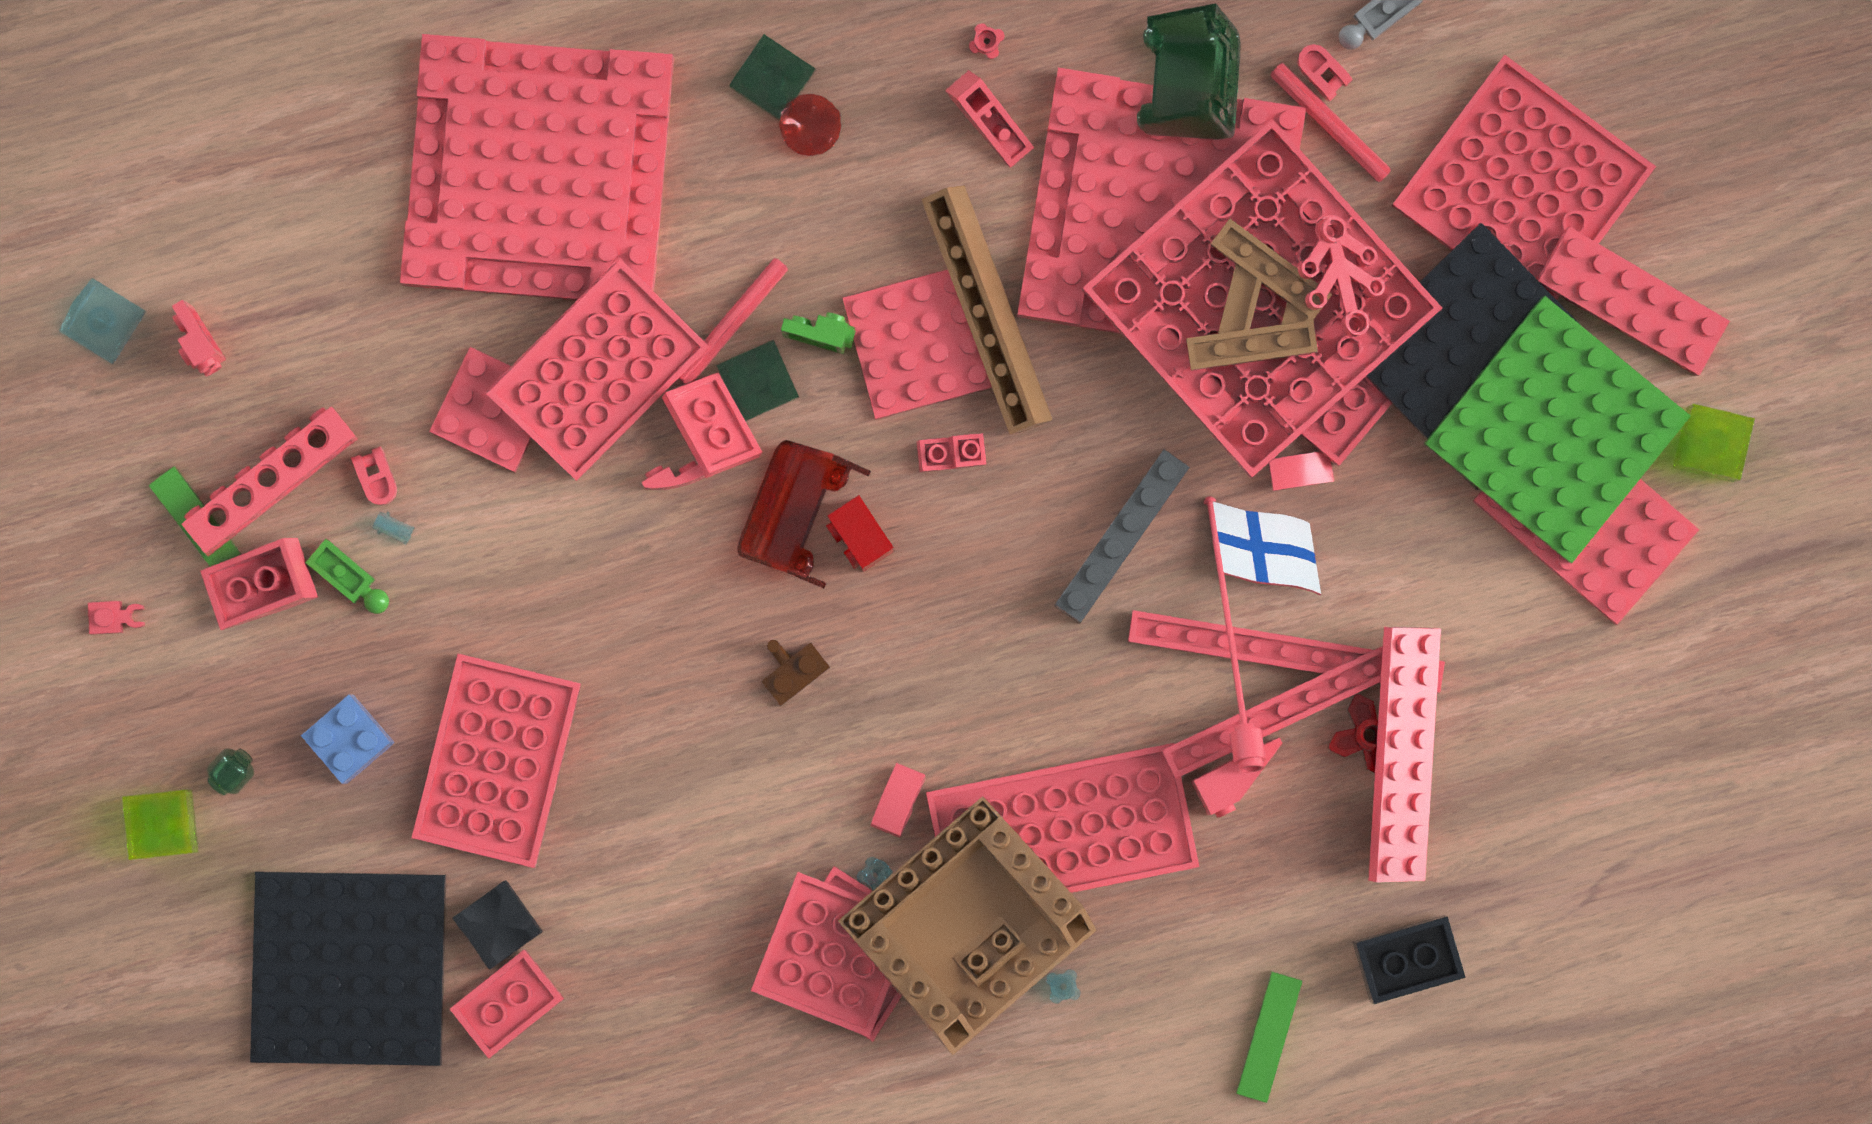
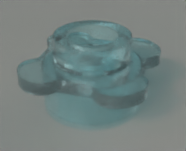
M869 857L865 861V868L857 873V879L860 883L869 885L873 891L891 876L893 871L884 861L878 860L875 857ZM873 873H876L878 877H873Z
M1068 969L1065 973H1050L1047 976L1046 982L1050 985V1000L1053 1003L1059 1004L1062 1000H1077L1080 997L1081 992L1077 988L1075 981L1077 973L1074 970ZM1063 983L1067 986L1064 990L1060 988Z

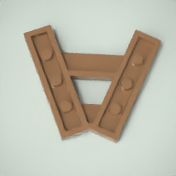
M1229 219L1210 245L1236 265L1218 334L1186 338L1191 371L1317 353L1318 348L1313 320L1322 308L1318 310L1309 309L1305 303V297L1309 292L1316 289L1318 283L1311 278H1302L1298 273V268L1236 222ZM1261 284H1263L1287 302L1281 325L1250 329ZM1330 292L1327 295V301L1332 296ZM1314 294L1312 301L1314 304L1319 305L1320 298Z

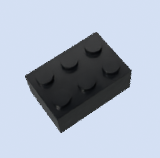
M1445 915L1352 942L1367 994L1372 1004L1466 978L1448 916Z

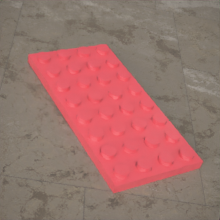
M1175 743L926 792L935 837L983 796L1071 893L1199 867L1182 778L1174 779L1161 751Z

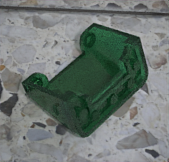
M1216 3L1147 16V28L1143 32V39L1146 47L1150 48L1156 55L1152 103L1143 104L1140 111H1138L1137 123L1139 128L1147 135L1213 140L1232 138L1235 133L1241 50L1240 36L1236 27Z

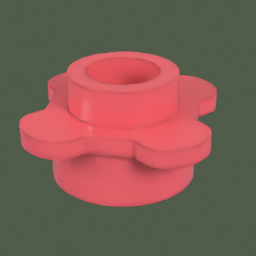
M983 23L978 24L975 27V38L970 42L969 49L972 53L980 52L986 54L989 59H994L999 55L998 46L1004 40V32L1001 29L995 30L987 27ZM988 38L990 43L985 44L984 39Z

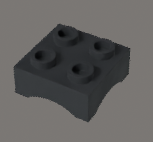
M507 880L501 882L452 918L489 970L543 932Z

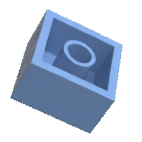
M351 694L346 696L301 735L342 784H348L395 743L355 695Z

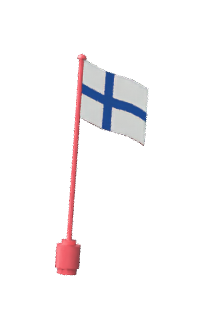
M1208 496L1205 498L1204 504L1208 507L1241 722L1240 725L1235 727V731L1229 734L1234 765L1238 766V772L1252 773L1264 768L1263 762L1266 758L1261 729L1254 728V724L1247 723L1224 574L1253 583L1296 587L1321 595L1310 523L1282 514L1241 510L1216 503L1214 497Z

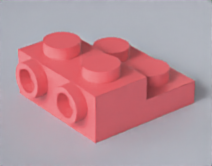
M184 300L174 304L172 308L176 315L172 316L180 331L186 333V335L178 339L182 346L178 350L179 354L188 366L191 365L193 369L197 368L206 377L214 374L222 368L220 363L226 360L225 356L195 308Z

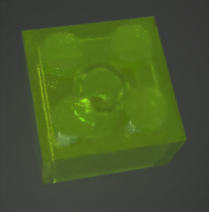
M1698 404L1688 406L1686 412L1691 417L1682 427L1673 468L1730 482L1741 480L1755 418Z
M192 790L122 797L129 860L199 853Z

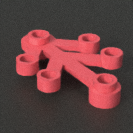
M1327 215L1321 218L1316 225L1315 232L1318 241L1308 259L1300 262L1298 265V273L1302 278L1310 279L1315 277L1320 270L1319 263L1329 249L1331 263L1316 289L1306 295L1305 303L1311 310H1318L1324 307L1327 303V295L1336 281L1344 310V317L1341 320L1342 330L1350 337H1357L1367 332L1370 321L1366 313L1357 310L1350 278L1363 286L1364 293L1370 298L1383 294L1385 283L1381 278L1372 277L1347 260L1342 247L1355 254L1357 263L1363 267L1374 264L1377 261L1378 254L1373 247L1365 246L1348 235L1347 226L1340 217ZM1327 226L1331 227L1334 230L1333 237H1330L1327 234ZM1364 251L1370 254L1371 259L1369 262L1363 258ZM1306 263L1312 266V274L1305 271ZM1371 282H1374V283L1377 284V286H1378V291H1377V293H1375V292H1373V291L1371 290V288H1370ZM1314 294L1320 298L1319 305L1314 304L1312 301ZM1350 319L1356 322V330L1350 328Z

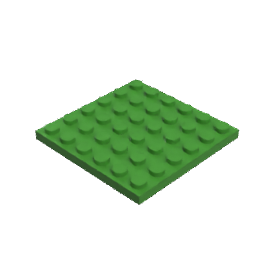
M1543 296L1424 442V445L1568 563L1572 564L1691 415L1550 299Z

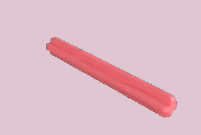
M1279 64L1271 72V78L1301 107L1306 108V112L1376 181L1381 182L1387 177L1391 171L1390 167L1285 64Z
M776 258L773 259L708 335L704 342L709 348L679 377L684 384H689L697 379L786 274L788 268L784 263Z

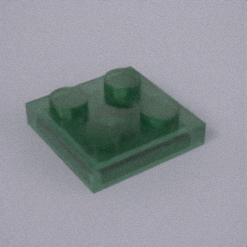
M763 34L729 84V87L782 122L816 72V68Z
M774 340L716 365L723 382L746 422L799 398Z

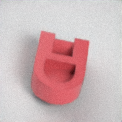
M1308 45L1303 48L1298 56V68L1302 74L1329 102L1337 95L1336 91L1342 85L1346 87L1353 80L1349 73L1320 45ZM1329 69L1334 77L1326 82L1321 75Z
M379 446L372 449V453L363 457L361 454L352 457V463L368 500L381 506L392 502L397 494V486L382 447ZM377 465L380 472L369 476L367 468Z

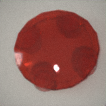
M811 93L799 95L789 101L781 112L779 122L781 137L786 145L797 154L806 156L824 154L833 147L839 138L841 115L833 103L823 96Z

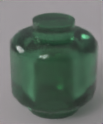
M231 748L223 749L207 767V774L209 776L207 781L209 785L222 795L227 793L238 794L254 776V768L251 765L252 757L241 748L237 751Z

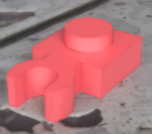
M122 601L88 603L89 634L123 633V624L133 628L144 627L145 622H135L132 619L133 612L144 610V606L132 604L125 610H122Z

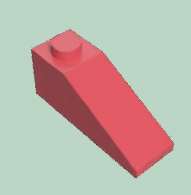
M968 70L945 90L964 116L1010 168L1034 148L982 79Z

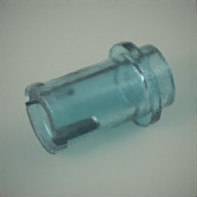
M380 511L372 527L377 530V534L380 535L382 532L405 545L408 544L411 534H413L415 529L414 526L391 517L388 511L386 514Z

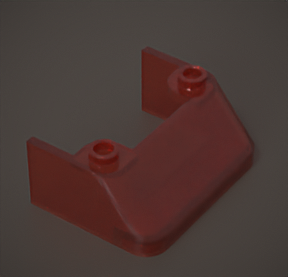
M789 440L782 441L773 453L737 545L739 556L824 589L825 582L809 576L814 567V558L812 552L805 549L804 545L826 490L831 492L839 491L847 484L850 471L868 477L871 471L835 454Z

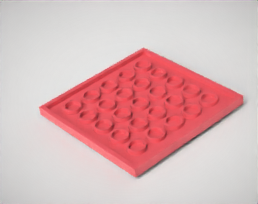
M1504 55L1392 204V207L1451 251L1477 225L1482 223L1538 279L1566 227L1573 228L1599 244L1656 166L1508 56ZM1546 288L1556 300L1559 298V295Z

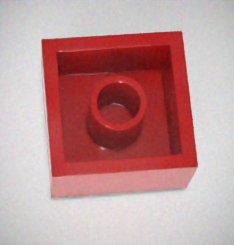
M860 495L827 516L830 523L826 527L836 543L842 540L848 548L843 553L854 570L860 566L862 571L865 572L895 552L893 545Z

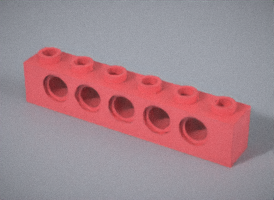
M332 406L327 410L323 407L316 411L309 418L311 423L302 430L300 427H297L284 437L286 442L278 449L273 446L266 450L259 457L261 462L251 469L250 466H247L238 472L234 477L236 481L228 488L223 485L209 496L211 501L201 508L197 505L185 514L184 518L186 521L181 525L208 557L358 440ZM317 432L324 433L326 435L325 444L319 448L312 447L309 443L310 437ZM291 452L300 453L301 462L296 467L286 466L285 457ZM267 471L276 474V481L270 487L260 485V477ZM241 491H248L251 494L250 503L243 507L237 506L235 504L236 495ZM218 510L224 511L226 514L225 522L221 526H212L210 524L211 514Z

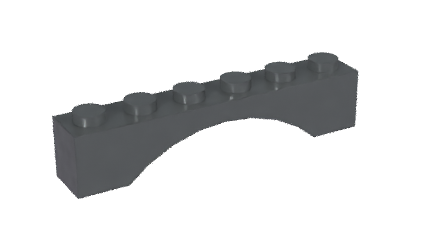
M1165 449L1161 452L1054 605L1057 609L1080 624L1188 471L1190 468L1188 465Z

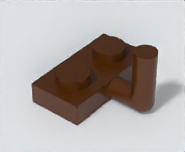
M770 640L767 644V649L781 666L761 682L778 704L782 706L830 669V666L812 643L808 644L791 658L778 641Z

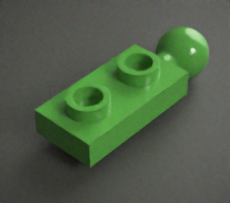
M325 539L305 562L353 603H356L362 597L364 599V606L370 613L380 614L388 608V595L381 589L370 588L375 579L328 539Z

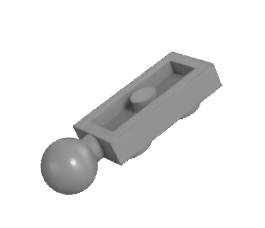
M1372 0L1354 14L1353 17L1358 22L1357 25L1350 24L1341 29L1339 33L1340 44L1349 50L1356 49L1362 44L1366 33L1373 41L1421 4L1423 0Z

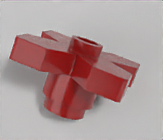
M1355 694L1347 708L1355 728L1335 732L1328 749L1342 757H1347L1362 750L1366 769L1375 773L1378 720L1374 701L1361 694ZM1367 729H1371L1375 733V738L1372 741H1366L1364 738V732Z

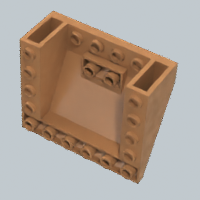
M983 796L838 920L845 931L952 1056L1097 931L1084 906Z

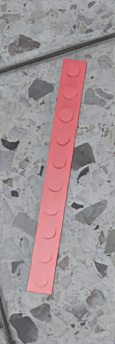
M1132 611L1127 642L1231 659L1226 625ZM1232 627L1237 660L1324 674L1373 651L1372 649ZM1439 661L1437 693L1441 691L1445 661Z

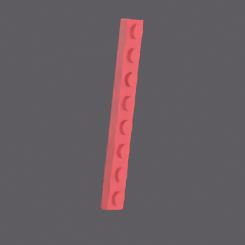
M1383 646L1246 710L1247 723L1254 724V728H1260L1263 738L1380 683ZM1239 714L1161 750L1174 779L1232 753L1229 734L1235 731L1236 726L1241 724Z

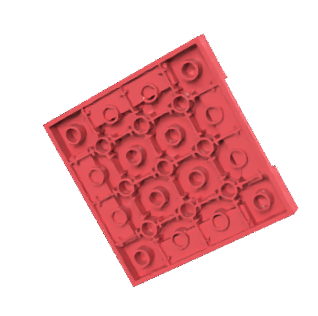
M422 34L417 86V117L400 284L409 287L578 300L620 258L654 291L674 64L673 54L615 49L601 51L490 42L479 38Z
M1058 67L1017 317L1121 334L1082 291V288L1272 119L1300 149L1306 108L1249 98L1241 100L1120 80V77Z
M1273 119L1082 288V291L1137 349L1250 478H1253L1442 309L1439 303ZM1327 215L1340 217L1347 226L1348 235L1365 246L1373 247L1377 251V261L1368 267H1363L1357 263L1355 254L1342 247L1347 260L1372 277L1381 278L1385 283L1383 294L1370 298L1364 293L1363 286L1350 278L1357 310L1366 313L1370 321L1369 329L1364 334L1350 337L1343 332L1341 320L1344 317V310L1337 282L1335 281L1330 290L1332 296L1313 320L1318 348L1317 353L1191 371L1186 338L1218 334L1236 264L1210 244L1229 219L1236 222L1296 268H1298L1300 262L1308 259L1318 241L1315 232L1316 225L1321 218ZM1327 226V234L1330 237H1333L1334 230L1331 227ZM1329 249L1319 263V273L1311 278L1318 284L1331 263ZM1364 251L1363 258L1369 262L1371 259L1370 254ZM1306 263L1305 271L1312 274V266ZM1371 282V284H1370L1371 290H1372L1373 292L1377 293V291H1378V286H1377V284L1374 283V282ZM1261 284L1250 329L1281 325L1287 302L1263 284ZM1350 319V328L1356 330V322Z

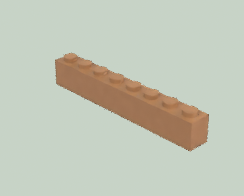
M965 185L947 187L921 199L1009 434L1028 431L1052 421L1051 413Z

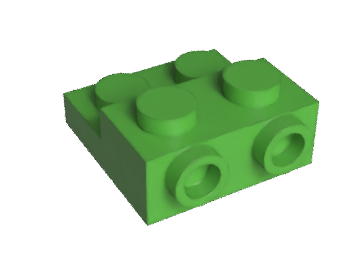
M830 312L826 313V317L818 315L815 327L812 326L811 320L793 315L792 320L784 318L781 327L782 335L785 338L844 354L845 347L851 349L856 330L855 327L845 323V317Z

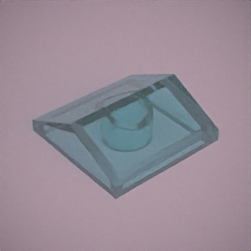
M92 278L72 302L59 331L111 364H114L146 311Z

